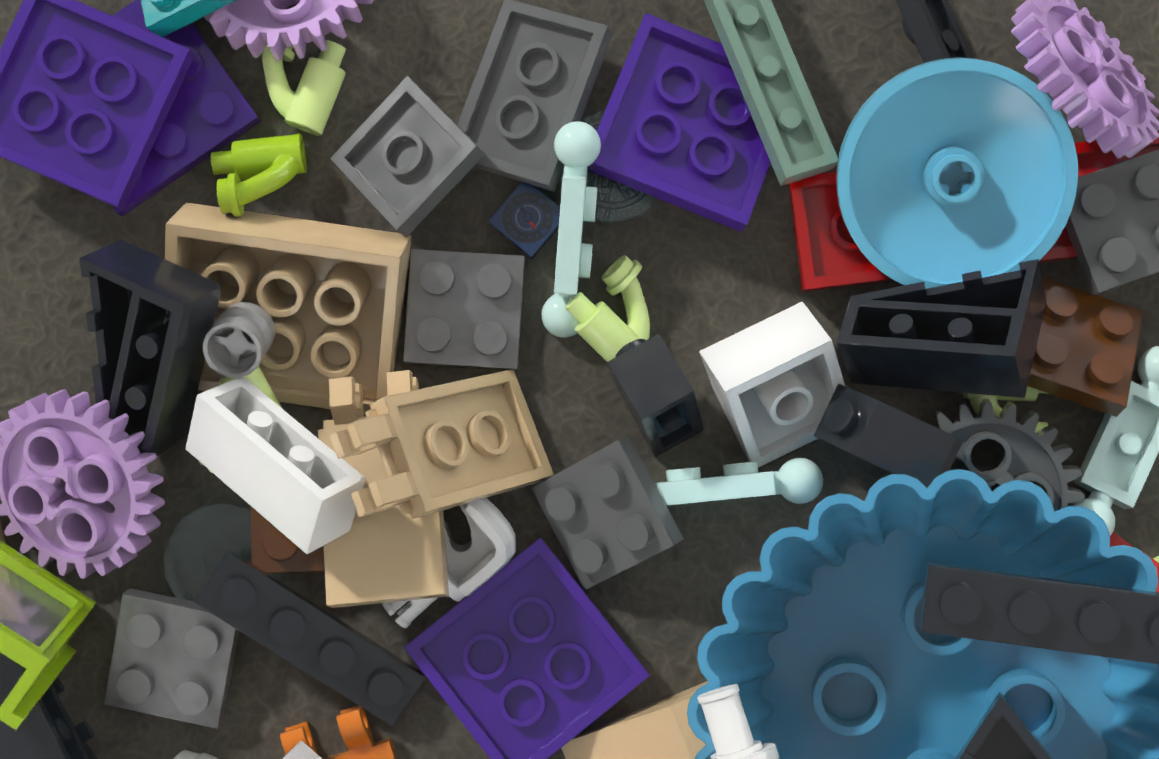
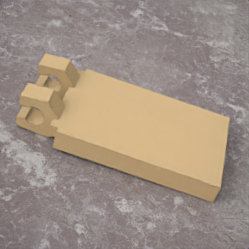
M514 369L382 397L370 405L371 410L365 412L366 419L353 421L347 425L348 430L338 431L330 435L338 459L359 455L378 447L388 477L369 483V488L359 489L351 493L359 517L381 512L399 505L403 515L410 514L411 518L414 519L539 483L554 475Z
M410 370L386 373L387 396L419 389L418 379L412 377ZM352 376L329 379V405L333 419L323 420L324 429L318 430V439L334 452L330 435L338 431L348 430L347 425L353 421L367 418L364 416L362 385L359 383L355 384V379ZM378 447L359 455L342 458L366 478L363 488H369L368 484L375 480L388 477ZM399 505L359 517L356 510L350 531L323 545L326 606L337 608L449 596L443 510L414 519L411 518L410 514L403 515Z

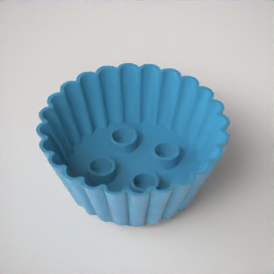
M957 469L946 471L937 476L928 488L918 479L906 474H891L879 479L869 489L865 501L849 494L839 493L828 496L819 502L809 517L808 530L799 527L782 528L769 536L762 546L759 558L761 571H748L736 576L726 587L722 597V611L727 624L716 626L706 633L698 646L697 661L700 671L708 683L696 690L690 698L687 709L690 728L694 735L706 744L697 753L695 759H711V755L716 753L702 706L699 704L697 697L705 692L733 684H738V693L753 740H760L762 744L775 743L779 759H955L999 692L1002 693L1054 759H1159V664L921 632L919 628L927 562L1156 592L1158 585L1157 570L1148 555L1138 548L1126 545L1110 547V532L1105 521L1090 509L1082 506H1067L1054 512L1050 497L1041 487L1030 481L1014 480L1006 482L994 491H991L986 481L976 473Z

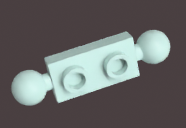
M580 121L564 125L558 131L554 140L555 153L564 164V173L562 177L554 295L548 298L542 308V321L545 328L551 334L562 338L577 334L575 327L579 322L565 309V306L574 295H577L579 278H590L593 244L582 243L583 221L595 222L597 187L586 186L587 166L597 159L601 149V141L597 131L591 125Z
M1159 346L1148 349L1139 359L1137 370L1142 381L1141 385L1131 381L1127 407L1117 417L1105 414L1080 467L1082 475L1073 482L1091 492L1089 498L1078 501L1073 506H1082L1097 513L1105 521L1110 536L1115 528V516L1111 509L1112 504L1123 509L1134 507L1159 453Z
M794 458L784 463L780 470L775 472L759 473L758 462L723 465L724 476L701 478L700 467L667 470V482L655 483L666 506L781 494L790 502L804 504L814 500L821 492L823 475L820 468L813 461L806 458Z

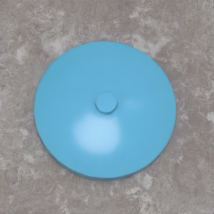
M946 58L926 62L896 75L877 89L861 106L846 131L839 152L836 172L837 197L843 220L851 237L865 257L891 279L903 285L925 282L926 289L963 282L962 274L981 270L983 278L1019 271L1020 262L1036 259L1040 261L1057 241L1066 226L1073 208L1078 184V160L1073 136L1061 111H1055L1052 108L1053 100L1049 95L1039 91L1036 83L1011 68L973 58Z

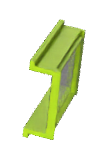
M0 540V653L26 668V671L0 706V720L17 730L77 650L68 643L96 602Z

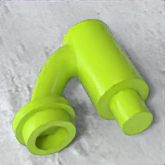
M302 134L233 141L231 150L211 152V166L214 175L229 173L227 178L217 180V198L222 214L232 213L234 217L243 216L245 204L283 187L296 174L307 173L305 144Z

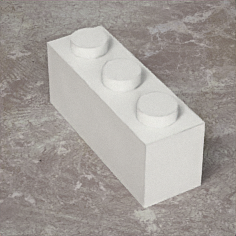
M244 377L233 379L197 394L185 448L189 453L306 554L350 531L356 513L351 493L363 489L366 478L342 458L338 459L333 450Z

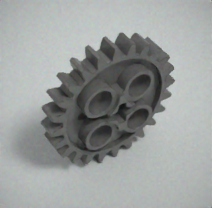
M983 399L980 404L979 414L972 415L963 401L958 402V419L950 421L941 410L935 412L939 429L964 440L956 457L971 472L984 479L989 488L994 485L993 490H995L1001 484L1014 480L1039 482L1042 489L1050 497L1054 512L1067 507L1068 503L1084 500L1085 495L1081 490L1067 485L1068 482L1082 475L1081 470L1077 466H1062L1061 464L1073 453L1072 448L1068 444L1050 447L1059 431L1052 425H1049L1036 433L1035 429L1038 424L1039 415L1034 411H1029L1020 421H1017L1016 406L1012 402L1008 401L1005 404L1000 415H994L989 399ZM985 439L998 441L1001 446V453L996 462L988 466H979L971 462V450L976 443Z

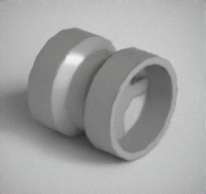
M238 302L230 305L220 315L217 322L205 336L203 354L208 365L217 373L229 378H241L251 374L259 366L264 354L269 350L275 338V324L270 314L262 307L251 302ZM244 331L251 337L250 340L248 336L244 333Z

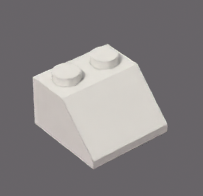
M803 302L699 351L712 388L748 461L758 462V468L818 439L814 436V433L838 383L845 386L832 340Z

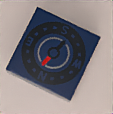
M521 182L488 220V223L533 260L559 229L560 207L535 186Z

